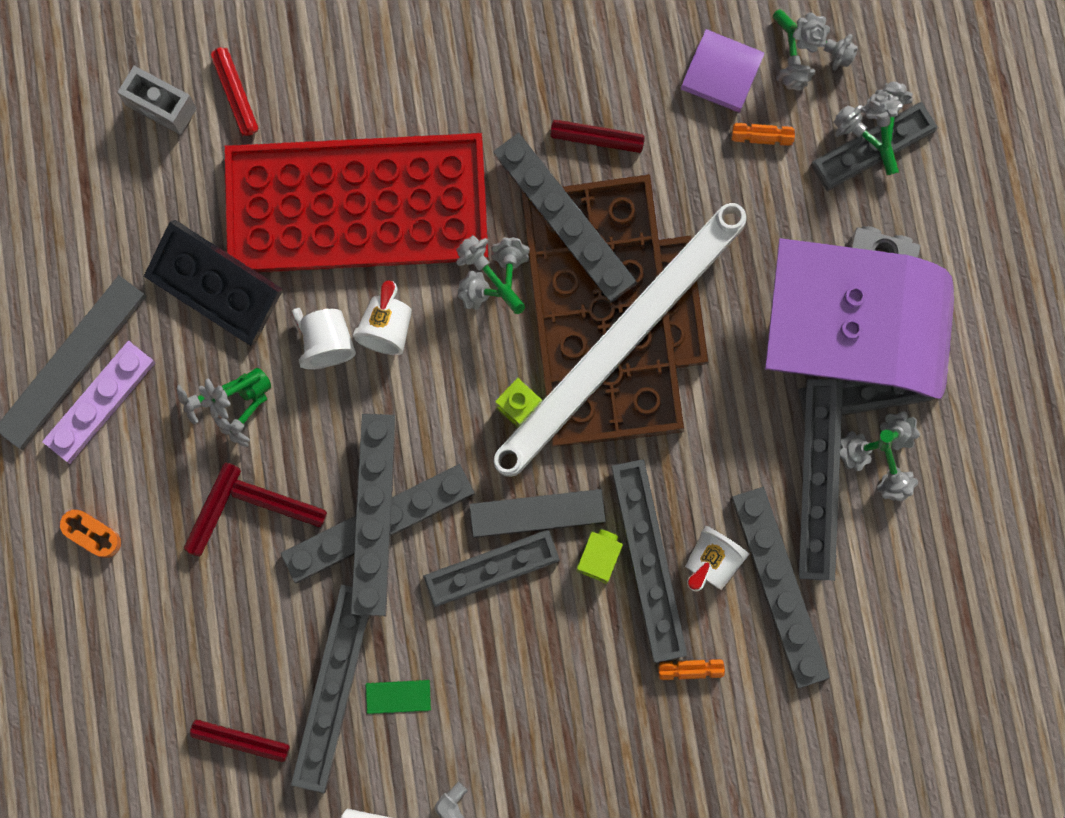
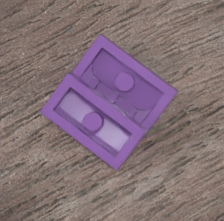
M706 29L682 83L681 90L740 113L765 53Z

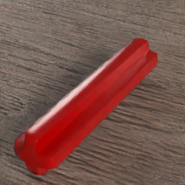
M218 47L211 52V59L241 135L251 136L258 132L259 127L229 50Z

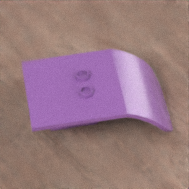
M780 238L765 370L893 386L927 397L941 399L947 383L953 319L954 286L952 276L945 268L909 255Z

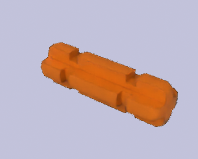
M734 123L731 137L734 142L745 143V140H749V143L771 145L779 142L780 145L791 146L795 140V129L787 126L777 129V126L760 124H751V127H747V123Z
M721 659L709 660V662H705V660L677 661V664H673V661L660 662L658 665L660 680H674V677H678V680L703 679L706 676L722 678L725 674L724 661Z

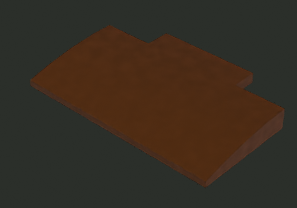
M650 174L563 186L566 193L637 281L634 287L613 303L608 301L524 192H522L546 397L691 241V235L659 240ZM697 281L552 437L553 447L684 433L676 368L708 364Z

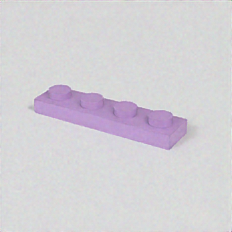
M127 341L42 442L71 464L155 365V362L130 341Z

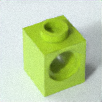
M517 378L495 401V407L516 428H519L542 403V399Z
M600 529L598 534L591 532L576 572L607 584L623 546L622 543L617 542L618 536Z

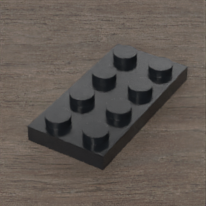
M177 220L169 222L143 276L250 346L257 342L283 291L281 287Z

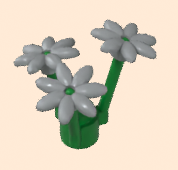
M255 368L249 373H244L237 379L222 386L219 385L214 388L210 379H206L205 387H198L201 394L198 397L193 395L188 398L185 390L180 385H177L176 389L178 399L184 405L183 411L187 413V417L192 424L199 423L194 409L201 407V405L205 408L210 407L211 416L214 418L217 426L220 427V432L229 435L232 442H238L241 446L248 447L249 444L247 442L250 439L240 432L245 428L244 423L258 406L268 400L265 393L271 389V383L261 369ZM238 392L244 400L249 401L252 399L253 402L238 420L234 419L230 424L227 420V411L224 408L231 405L227 400L228 397Z

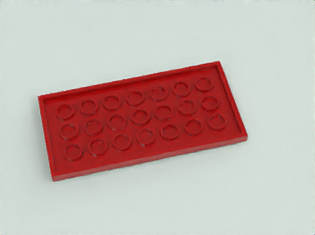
M482 133L225 146L227 253L257 273L455 263L459 258L456 249L460 247L459 245L465 239H470L474 235L479 241L484 238L488 240ZM487 243L484 256L489 261Z

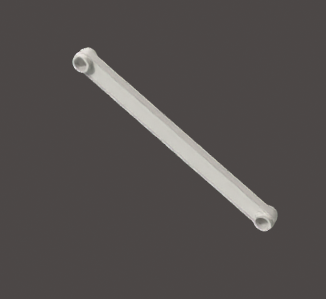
M736 203L722 206L497 450L494 455V465L500 474L507 477L519 474L741 233L746 225V213L741 206ZM732 213L738 215L740 221L735 225H728L722 219L725 215ZM509 453L517 455V464L512 469L501 467L503 456Z

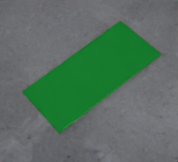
M430 680L366 683L367 714L431 711Z

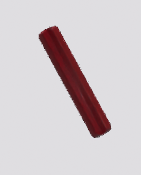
M556 119L553 120L550 130V136L554 139L636 153L642 152L645 136L639 133Z
M231 463L223 464L186 541L184 550L187 553L196 557L202 555L228 501L232 487L241 473L239 467Z
M236 480L231 490L232 497L317 527H322L327 518V512L324 509L241 480Z
M194 720L190 729L191 738L279 762L286 761L290 750L288 744L201 720Z

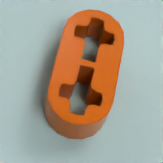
M75 509L66 512L62 516L60 521L62 533L89 552L102 558H110L119 551L121 547L119 534L91 515ZM82 517L81 524L89 529L88 532L84 534L81 531L75 530L71 533L73 527L69 524L72 519L79 520ZM95 533L101 537H107L110 534L108 540L112 543L109 549L103 547L99 551L100 543L92 539Z

